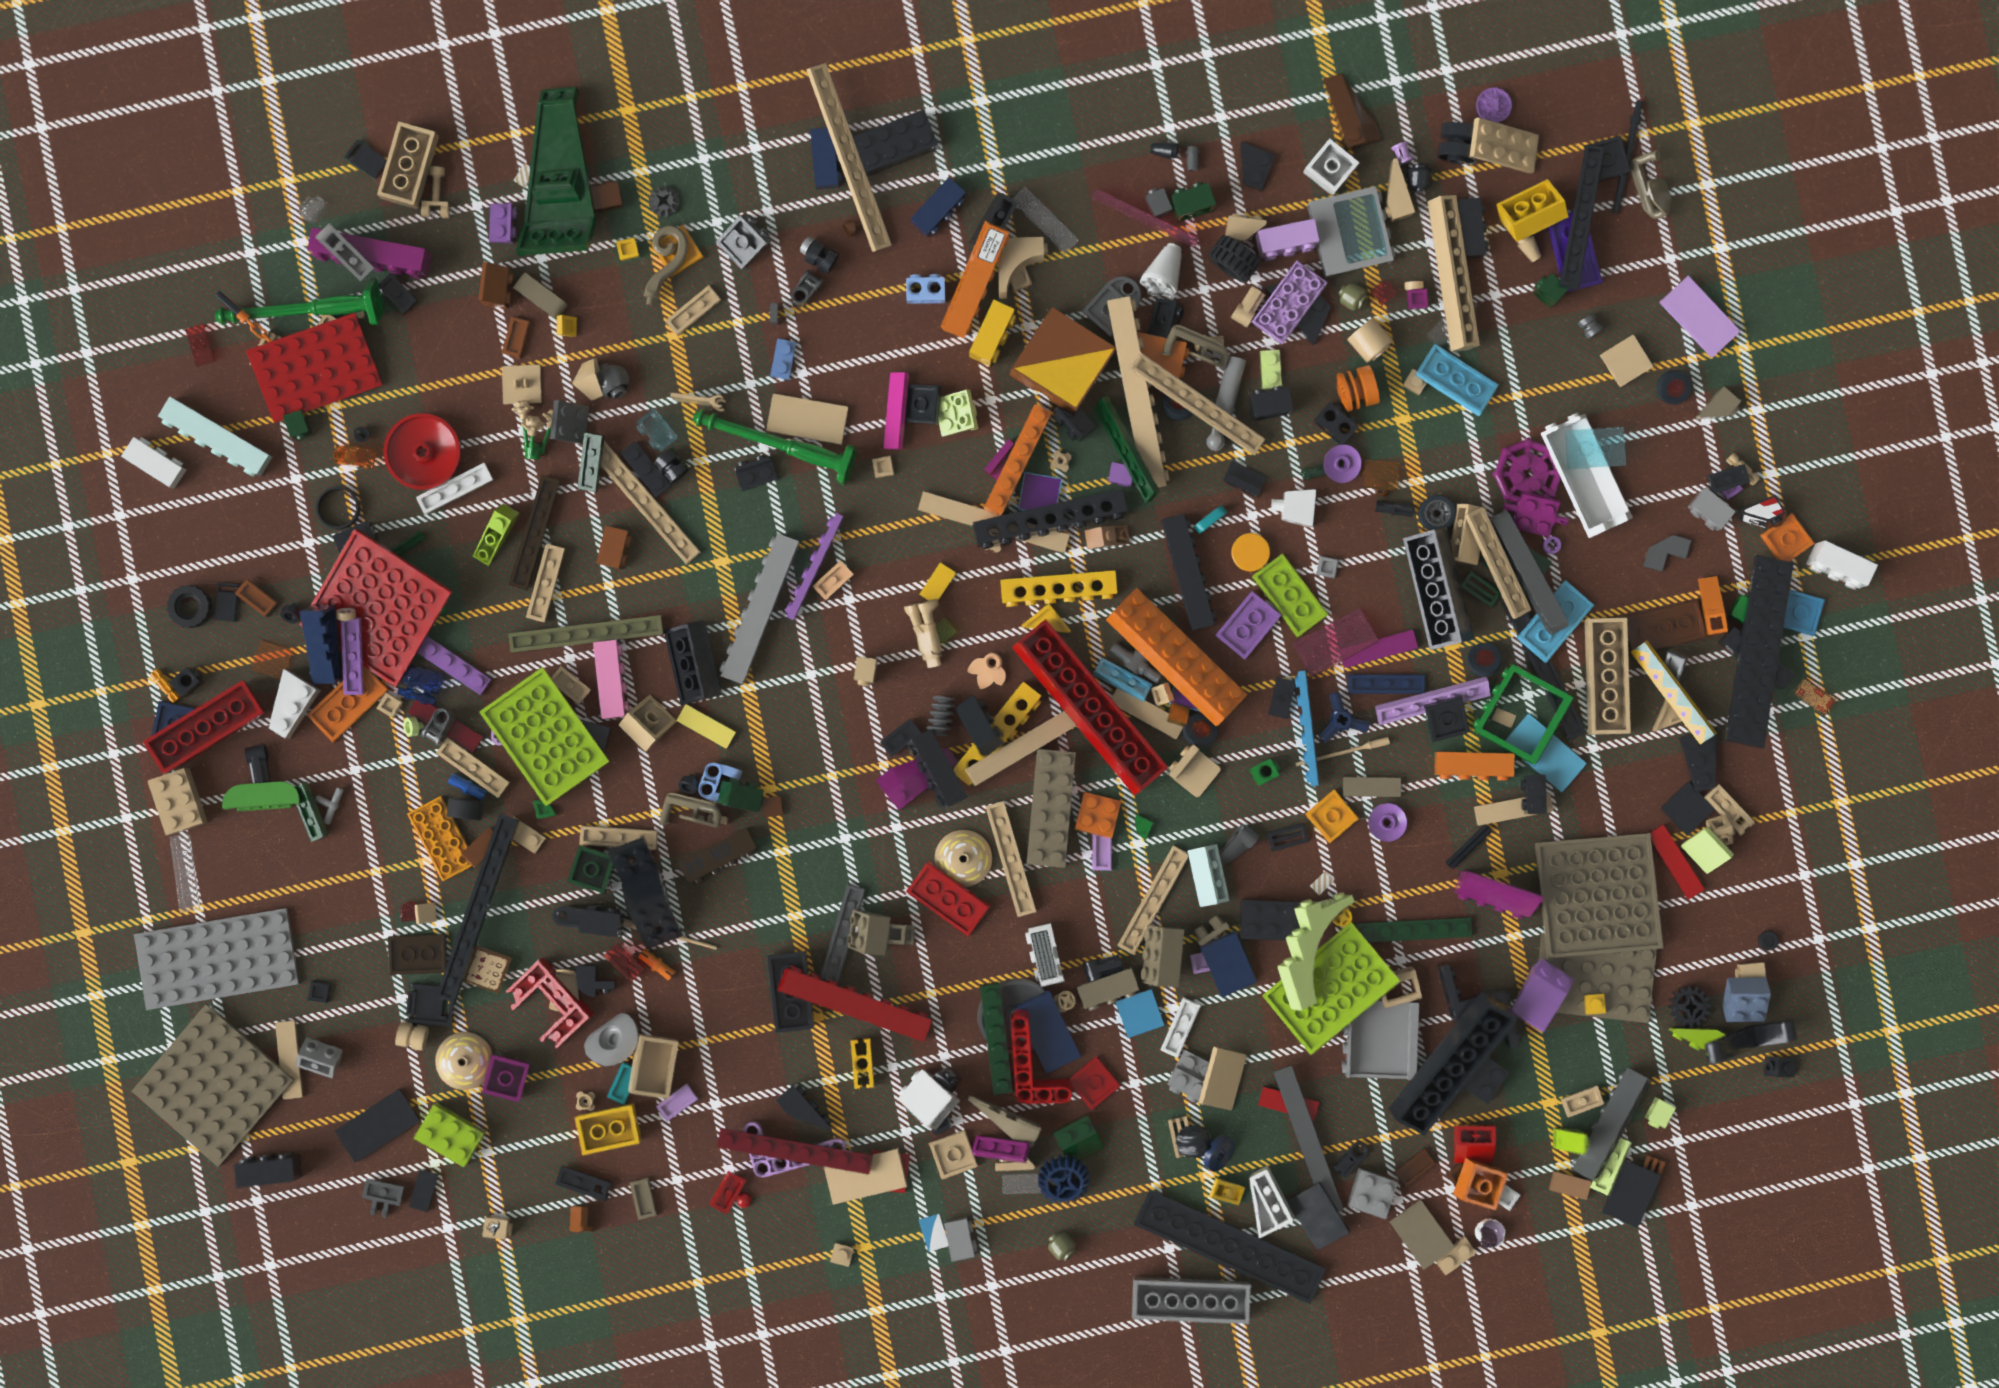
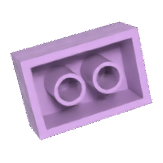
M1315 219L1258 230L1255 236L1259 258L1265 259V261L1274 260L1279 255L1290 257L1298 251H1302V253L1314 251L1313 248H1316L1319 243Z

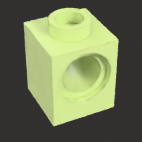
M1655 1097L1645 1118L1649 1120L1648 1124L1657 1129L1659 1126L1666 1128L1676 1108Z

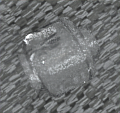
M318 195L316 198L308 196L299 206V211L301 212L299 215L310 224H317L328 212L324 206L326 202Z

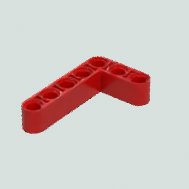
M1024 1009L1016 1010L1013 1014L1011 1029L1017 1100L1022 1104L1067 1103L1070 1101L1073 1091V1085L1069 1080H1034L1030 1015ZM1017 1019H1023L1025 1022L1019 1023ZM1018 1037H1024L1026 1040L1020 1041ZM1019 1055H1026L1027 1058H1020ZM1025 1072L1028 1076H1022L1020 1073ZM1061 1089H1065V1090H1067L1068 1092H1067V1093H1062V1092H1060V1090H1061ZM1022 1090H1027V1091H1029L1030 1093H1029V1094H1024V1093H1022L1021 1091H1022ZM1041 1090H1047L1049 1093H1042Z

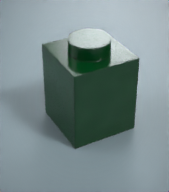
M302 410L283 416L290 438L301 441L307 439V435L312 434L306 414Z

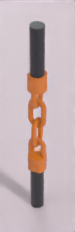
M221 291L216 293L215 297L229 308L242 323L247 322L250 325V330L258 338L265 339L268 342L272 341L267 336V331L260 324L249 320V314L241 310ZM258 326L264 333H261L262 336H260L253 328Z

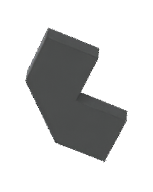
M1671 535L1649 547L1643 567L1662 572L1667 554L1686 559L1691 540Z

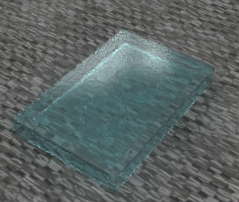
M1624 427L1565 431L1568 470L1626 466Z

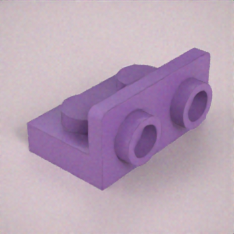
M508 202V204L490 203V243H513V238H516L517 229L514 227V219H517V208H514L512 202Z

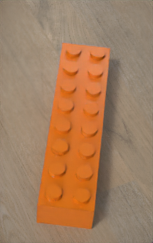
M1138 588L1106 619L1215 726L1219 725L1247 696L1220 667Z

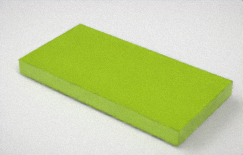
M1283 553L1252 576L1297 638L1328 615Z

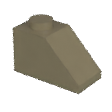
M1722 387L1695 418L1697 420L1726 418L1729 415L1734 416L1740 409L1738 405L1741 403V400L1727 388Z

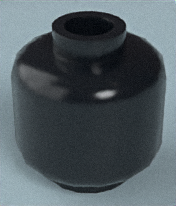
M1413 164V167L1408 169V186L1414 188L1415 192H1424L1427 187L1432 185V168L1428 167V164Z

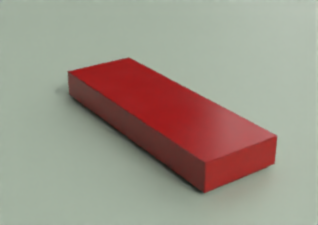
M1263 1086L1258 1105L1288 1113L1281 1092ZM1303 1097L1310 1118L1314 1121L1319 1101Z

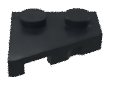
M1241 142L1243 185L1261 192L1276 155Z

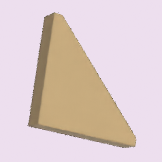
M1666 699L1653 726L1652 731L1654 732L1682 721Z

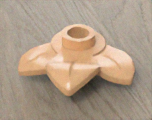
M989 653L984 658L975 659L968 668V673L977 675L980 689L989 687L993 682L1002 686L1006 678L1005 671L1001 667L1002 659L996 653ZM995 659L996 665L990 666L989 660Z

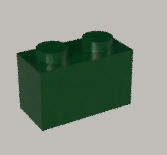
M730 779V782L722 781L717 804L755 812L760 811L764 790L757 788V784L746 782V785H741L742 781Z

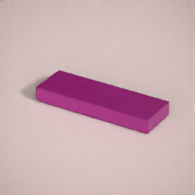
M976 1135L972 1154L979 1157L1026 1163L1031 1145L1026 1142Z

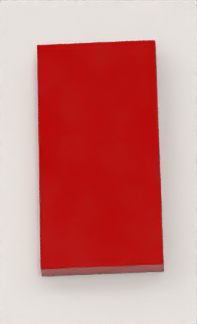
M929 860L906 891L967 937L991 906Z

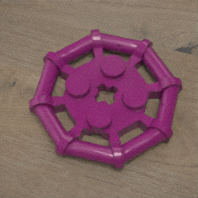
M1527 437L1525 440L1507 448L1503 447L1495 472H1493V477H1495L1505 501L1509 500L1517 503L1521 497L1513 494L1516 490L1533 493L1541 489L1545 493L1541 496L1556 498L1555 494L1560 484L1561 476L1546 445ZM1524 448L1525 454L1515 458L1512 453ZM1533 448L1544 454L1539 457L1531 454L1530 451ZM1547 457H1549L1554 470H1548V466L1544 461ZM1507 459L1512 462L1508 472L1503 471ZM1528 469H1531L1533 477L1530 476L1529 479L1525 478L1526 474L1523 473L1524 470L1527 471ZM1548 476H1554L1550 488L1546 487L1545 484ZM1503 477H1508L1511 480L1512 488L1510 490Z

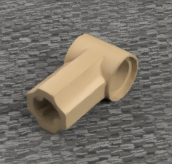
M1251 287L1242 303H1239L1231 318L1247 328L1256 314V309L1263 301L1265 294Z

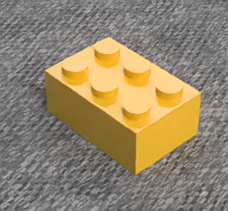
M1548 179L1496 204L1500 221L1516 242L1568 218L1565 200Z
M993 300L969 351V357L988 366H991L992 362L996 363L1000 355V350L998 349L1000 345L1004 346L1008 338L1007 330L1008 328L1012 329L1016 321L1015 309Z
M634 1103L580 1114L575 1117L582 1155L638 1144L642 1141Z

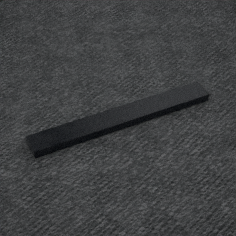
M1587 144L1585 146L1560 280V287L1579 290L1605 147Z
M1504 601L1501 605L1518 636L1531 621V618L1527 612L1513 619ZM1520 642L1537 678L1567 693L1551 659L1544 663ZM1543 689L1554 713H1556L1563 699ZM1571 703L1560 723L1568 741L1586 733L1573 703Z

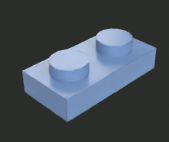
M777 339L770 377L790 380L796 342Z

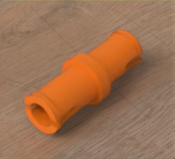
M646 948L642 953L648 956V958L643 954L638 956L639 959L651 967L653 972H658L667 981H669L671 976L666 971L671 975L676 972L666 965L662 958H657Z

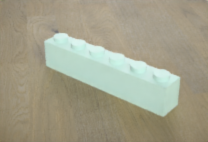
M172 397L168 398L158 417L163 419L161 423L171 429L173 426L179 429L178 433L186 438L189 436L194 437L196 444L203 448L206 445L212 448L211 452L220 458L222 455L229 458L227 462L235 467H238V465L245 468L244 472L252 477L255 474L261 477L272 459V456Z

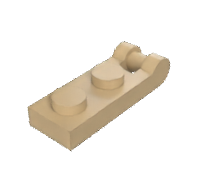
M1719 784L1704 796L1720 815H1725L1739 836L1745 833V829L1755 824L1753 819ZM1741 817L1743 822L1739 825L1736 821Z

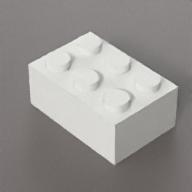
M1827 541L1814 545L1806 565L1811 566L1810 570L1820 574L1821 572L1826 573L1829 579L1837 582L1841 580L1845 582L1846 587L1854 590L1868 586L1878 566Z

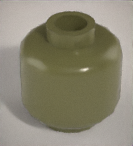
M1353 282L1347 286L1343 285L1339 291L1341 296L1340 303L1353 311L1361 310L1368 301L1367 291Z
M1055 1232L1048 1239L1050 1241L1048 1250L1057 1260L1061 1261L1064 1259V1261H1067L1076 1253V1243L1066 1232L1060 1234Z

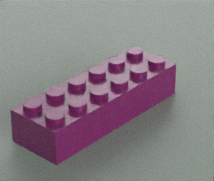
M311 227L307 250L312 256L316 257V260L327 262L328 259H331L336 264L343 265L316 238L323 229ZM339 233L374 267V271L384 272V270H388L398 276L406 273L415 279L428 276L432 255L424 248Z

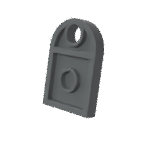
M1115 277L1101 289L1083 309L1082 313L1111 337L1113 329L1107 301L1130 296L1131 300L1135 299L1137 308L1141 299L1140 288L1134 280L1128 277ZM1125 284L1133 286L1134 290L1131 294L1123 292L1122 288Z

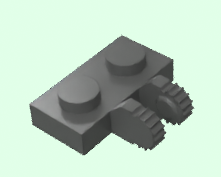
M367 1178L362 1198L373 1200L370 1215L375 1216L378 1202H383L382 1217L387 1218L390 1204L401 1205L405 1186Z

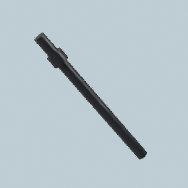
M1636 101L1633 115L1630 117L1629 123L1631 126L1625 149L1629 166L1638 126L1641 125L1642 121L1641 112L1644 103L1642 101ZM1628 174L1619 176L1612 207V213L1619 214Z

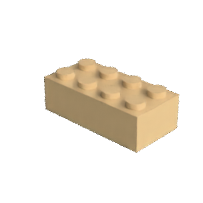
M398 121L377 193L381 199L418 209L429 173V167L431 166L439 139L436 132Z

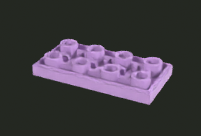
M1296 260L1251 323L1283 345L1328 282Z
M1689 276L1659 302L1711 358L1740 332L1733 322Z

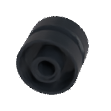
M1462 122L1443 123L1440 138L1448 142L1439 143L1437 157L1454 164L1477 163V158L1470 157L1474 125Z

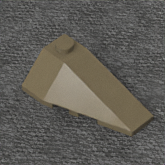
M971 1094L969 1095L968 1100L1014 1141L1029 1143L1032 1148L1040 1132V1124Z

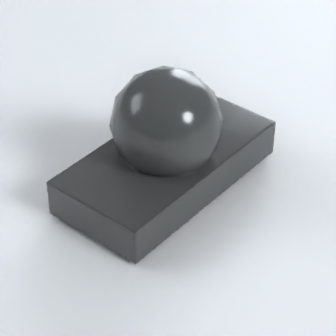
M1670 650L1668 651L1665 665L1680 683L1682 675L1686 671L1688 657Z

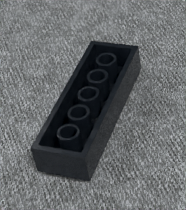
M1447 528L1434 529L1403 538L1430 650L1474 640Z

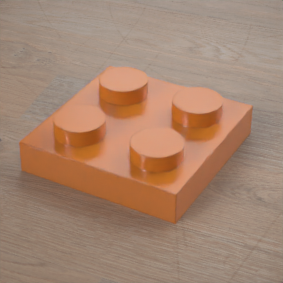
M1084 792L1075 830L1112 839L1121 801Z

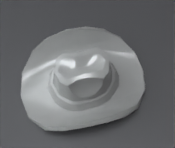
M620 1013L593 1031L587 1037L584 1044L586 1055L594 1063L603 1066L616 1065L627 1059L634 1052L638 1043V1029L634 1020L628 1014Z

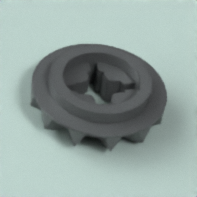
M659 186L652 191L649 197L650 209L661 217L674 214L679 207L678 194L668 186ZM658 196L662 198L668 196L667 202L670 206L665 204L659 206L661 201Z

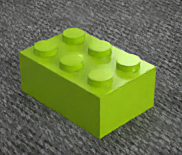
M435 1103L414 1139L460 1166L465 1167L470 1162L487 1131L439 1103Z

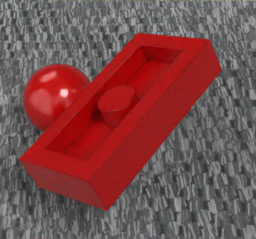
M728 1170L712 1198L710 1206L728 1214L735 1200L739 1207H749L752 1203L751 1196L748 1193L739 1194L746 1179Z

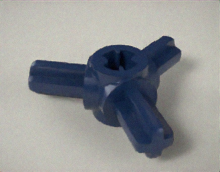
M1340 692L1329 694L1333 709L1331 713L1332 718L1329 720L1330 724L1318 735L1321 741L1327 743L1337 732L1341 733L1343 730L1349 731V729H1354L1366 733L1370 723L1354 718L1353 714L1348 713V709H1344ZM1339 715L1346 718V721L1343 722L1344 725L1337 723Z

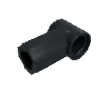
M260 744L245 747V758L250 765L253 784L271 781L267 764L268 751L266 745Z
M1119 954L1082 963L1087 982L1123 970Z

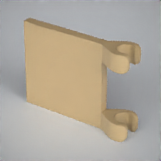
M671 393V398L676 402L712 406L719 412L725 411V409H720L722 405H718L720 402L726 403L721 395L706 398Z

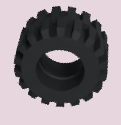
M1225 235L1220 237L1208 254L1210 260L1220 270L1233 279L1244 283L1249 281L1261 264L1259 258L1248 247L1236 239Z

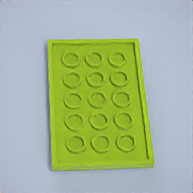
M543 667L479 711L545 806L557 800L610 762Z
M1350 922L1316 951L1313 968L1316 1004L1303 1010L1291 1009L1282 979L1262 996L1312 1056L1401 981L1352 922Z

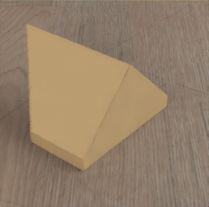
M597 358L582 363L572 383L590 400H596L604 396L596 376L600 371Z

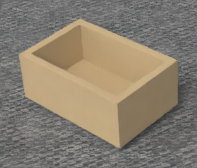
M183 768L148 780L166 836L208 823L190 768Z
M638 1033V1043L634 1052L628 1091L631 1094L669 1099L679 1041L673 1038Z

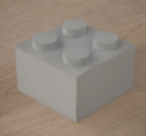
M1358 1168L1347 1205L1386 1219L1398 1182L1389 1177Z

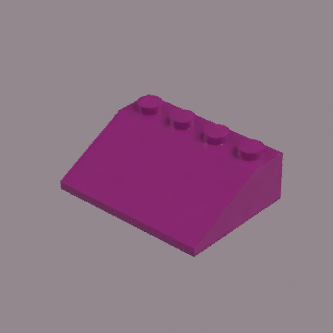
M1460 871L1454 893L1458 894L1457 898L1469 901V898L1477 900V905L1487 908L1489 904L1495 906V911L1505 914L1507 910L1513 912V917L1522 920L1524 916L1530 918L1543 899L1542 896L1465 871Z

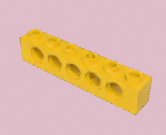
M1116 571L1001 580L1002 604H1006V607L1018 606L1020 602H1025L1026 605H1037V601H1045V604L1056 603L1057 599H1064V602H1075V598L1082 597L1083 601L1094 600L1095 596H1102V599H1112L1113 595H1117ZM1094 581L1101 582L1102 590L1094 591L1092 583ZM1074 583H1081L1084 588L1083 591L1076 593L1072 588ZM1056 584L1063 585L1064 592L1062 594L1054 592L1053 587ZM1043 586L1045 594L1042 596L1036 595L1034 592L1035 587ZM1018 587H1023L1026 590L1024 597L1016 596L1015 590Z
M1025 682L1019 686L994 718V725H997L1003 732L1004 736L1002 739L1004 742L1007 739L1012 740L1018 732L1015 728L1019 723L1024 725L1030 717L1027 713L1031 708L1036 710L1042 702L1039 700L1041 695ZM1019 700L1027 702V708L1023 711L1018 710L1016 707V703ZM1007 715L1015 717V723L1011 726L1006 725L1004 722V718ZM973 744L953 771L957 777L970 786L973 782L965 769L969 768L968 763L971 760L979 762L986 756L982 755L975 744ZM1001 745L999 748H997V749H996L995 751H993L992 753H994V752H996L997 750L1001 749V748L1004 747L1005 745Z

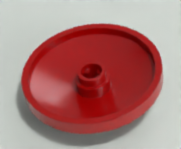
M427 413L412 414L398 421L389 431L384 443V461L390 474L402 485L415 490H431L445 484L457 471L461 460V444L455 430L442 418Z

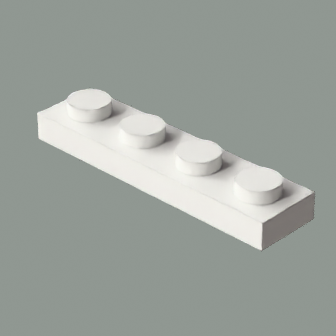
M482 463L447 481L442 486L417 496L416 499L426 515L494 481L486 464Z

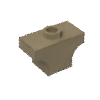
M889 923L887 943L913 945L915 925Z

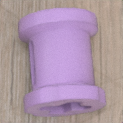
M1407 141L1391 147L1392 151L1396 153L1399 165H1404L1414 160L1413 156L1409 153Z

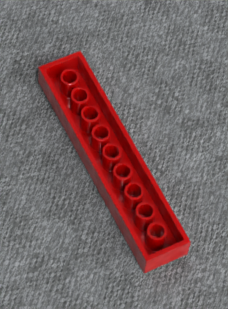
M1046 619L1012 646L1013 650L1133 795L1142 791L1168 768Z

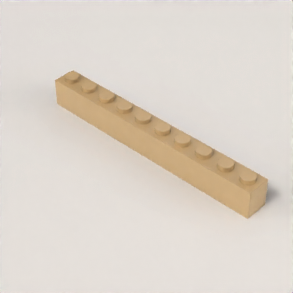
M1128 296L1108 300L1107 304L1135 447L1157 486H1167L1166 481H1170L1168 470H1164L1163 467L1166 457L1164 451H1160L1159 444L1162 443L1161 432L1156 430V425L1159 422L1157 413L1153 414L1152 406H1155L1153 394H1149L1148 387H1151V384L1130 370L1135 359L1141 353V349H1144L1142 337L1138 338L1137 330H1140L1139 319H1135L1133 312L1137 311L1135 299L1131 300V297Z

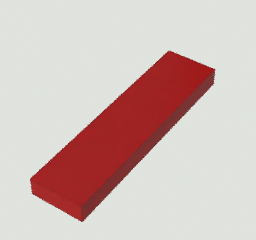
M1664 824L1649 832L1652 845L1687 900L1705 890Z

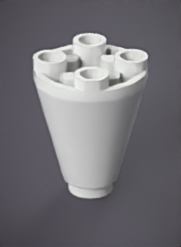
M1168 243L1142 275L1140 284L1148 289L1147 293L1154 297L1162 295L1170 299L1174 298L1178 289L1182 249L1178 245Z

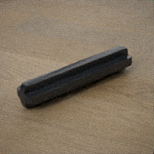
M1484 824L1446 861V864L1451 869H1455L1492 832V829L1487 824Z

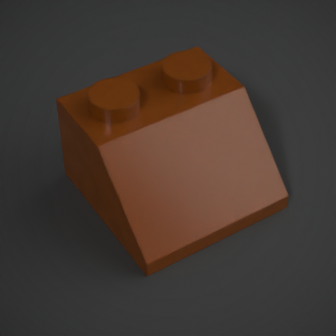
M483 262L478 300L484 306L507 308L508 304L511 303L512 293L509 292L510 285H513L514 273H511L512 271L508 267Z

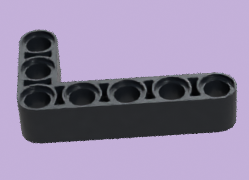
M1794 1020L1747 1026L1704 1044L1708 1063L1712 1064L1725 1061L1758 1046L1792 1042L1798 1040Z

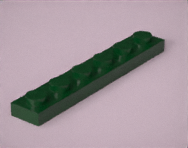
M1102 397L1094 409L1144 502H1152L1160 492L1158 486L1109 397Z
M1470 917L1355 923V927L1367 942L1472 937Z
M998 981L979 984L993 1094L1013 1092L1000 984Z

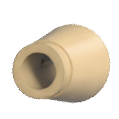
M1534 235L1517 242V246L1531 262L1541 257Z

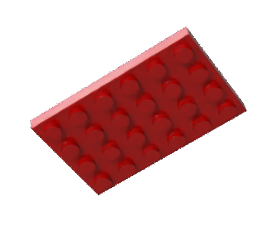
M356 312L246 350L274 423L284 420L283 416L298 410L307 412L383 385Z

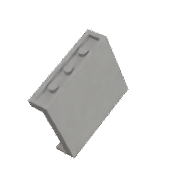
M1378 1000L1344 1028L1343 1034H1346V1042H1343L1342 1052L1346 1054V1059L1342 1061V1073H1345V1077L1411 1080L1417 1073L1419 1003L1407 1002L1384 1008L1383 1002Z

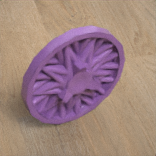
M1499 88L1484 90L1478 96L1476 102V111L1479 117L1496 123L1504 121L1512 109L1509 95Z

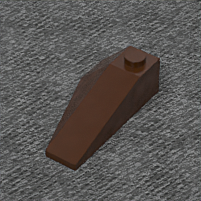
M1338 74L1324 78V86L1344 150L1347 152L1382 141L1376 121L1343 75Z

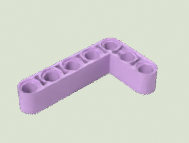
M757 1121L748 1122L743 1132H748V1127L753 1125L758 1129L757 1134L764 1135L762 1126ZM839 1137L814 1143L816 1145L832 1147L833 1143L839 1142L842 1144L843 1150H846V1142ZM749 1153L753 1170L758 1177H767L810 1165L786 1160L787 1165L779 1167L776 1163L778 1158ZM765 1163L768 1166V1171L760 1172L758 1164Z

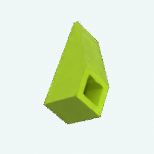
M504 503L494 511L472 557L490 566L513 528L519 512Z
M1669 1028L1673 1032V1037L1680 1041L1686 1039L1690 1042L1689 1046L1698 1051L1700 1048L1705 1050V1043L1725 1035L1716 1029Z
M1553 1128V1148L1580 1154H1586V1150H1589L1590 1140L1587 1138V1134L1577 1129Z

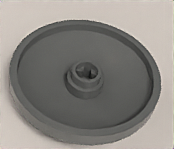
M1012 978L999 982L1008 1053L1013 1054L1011 1023L1013 1014L1016 1011L1014 1007L1045 992L1039 984L1023 978ZM980 1002L977 1019L980 1031L986 1040L982 1002ZM1018 1037L1020 1041L1026 1040L1024 1037Z

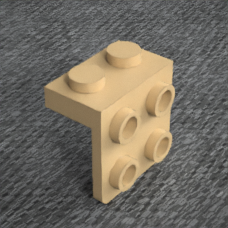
M1187 745L1180 753L1182 758L1178 762L1175 760L1168 768L1170 770L1168 775L1192 795L1200 797L1220 772V767L1200 752L1195 745L1190 747Z

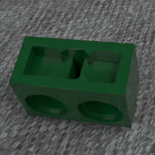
M1551 273L1548 277L1544 275L1534 286L1536 290L1533 294L1550 309L1569 288L1560 287V280Z

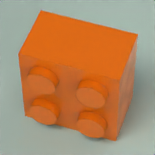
M1466 1158L1453 1195L1462 1201L1496 1210L1508 1173L1500 1168Z

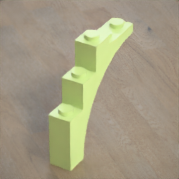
M1338 893L1333 895V899L1320 902L1308 899L1302 901L1300 906L1294 908L1300 928L1293 930L1292 934L1286 937L1292 957L1285 959L1284 963L1278 965L1291 1009L1303 1010L1317 1003L1313 983V968L1318 944L1333 918L1344 908L1355 902L1353 895Z

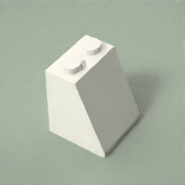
M918 1070L911 1078L913 1081L901 1089L898 1100L927 1128L936 1130L959 1103L960 1099L935 1081L933 1076L926 1070Z

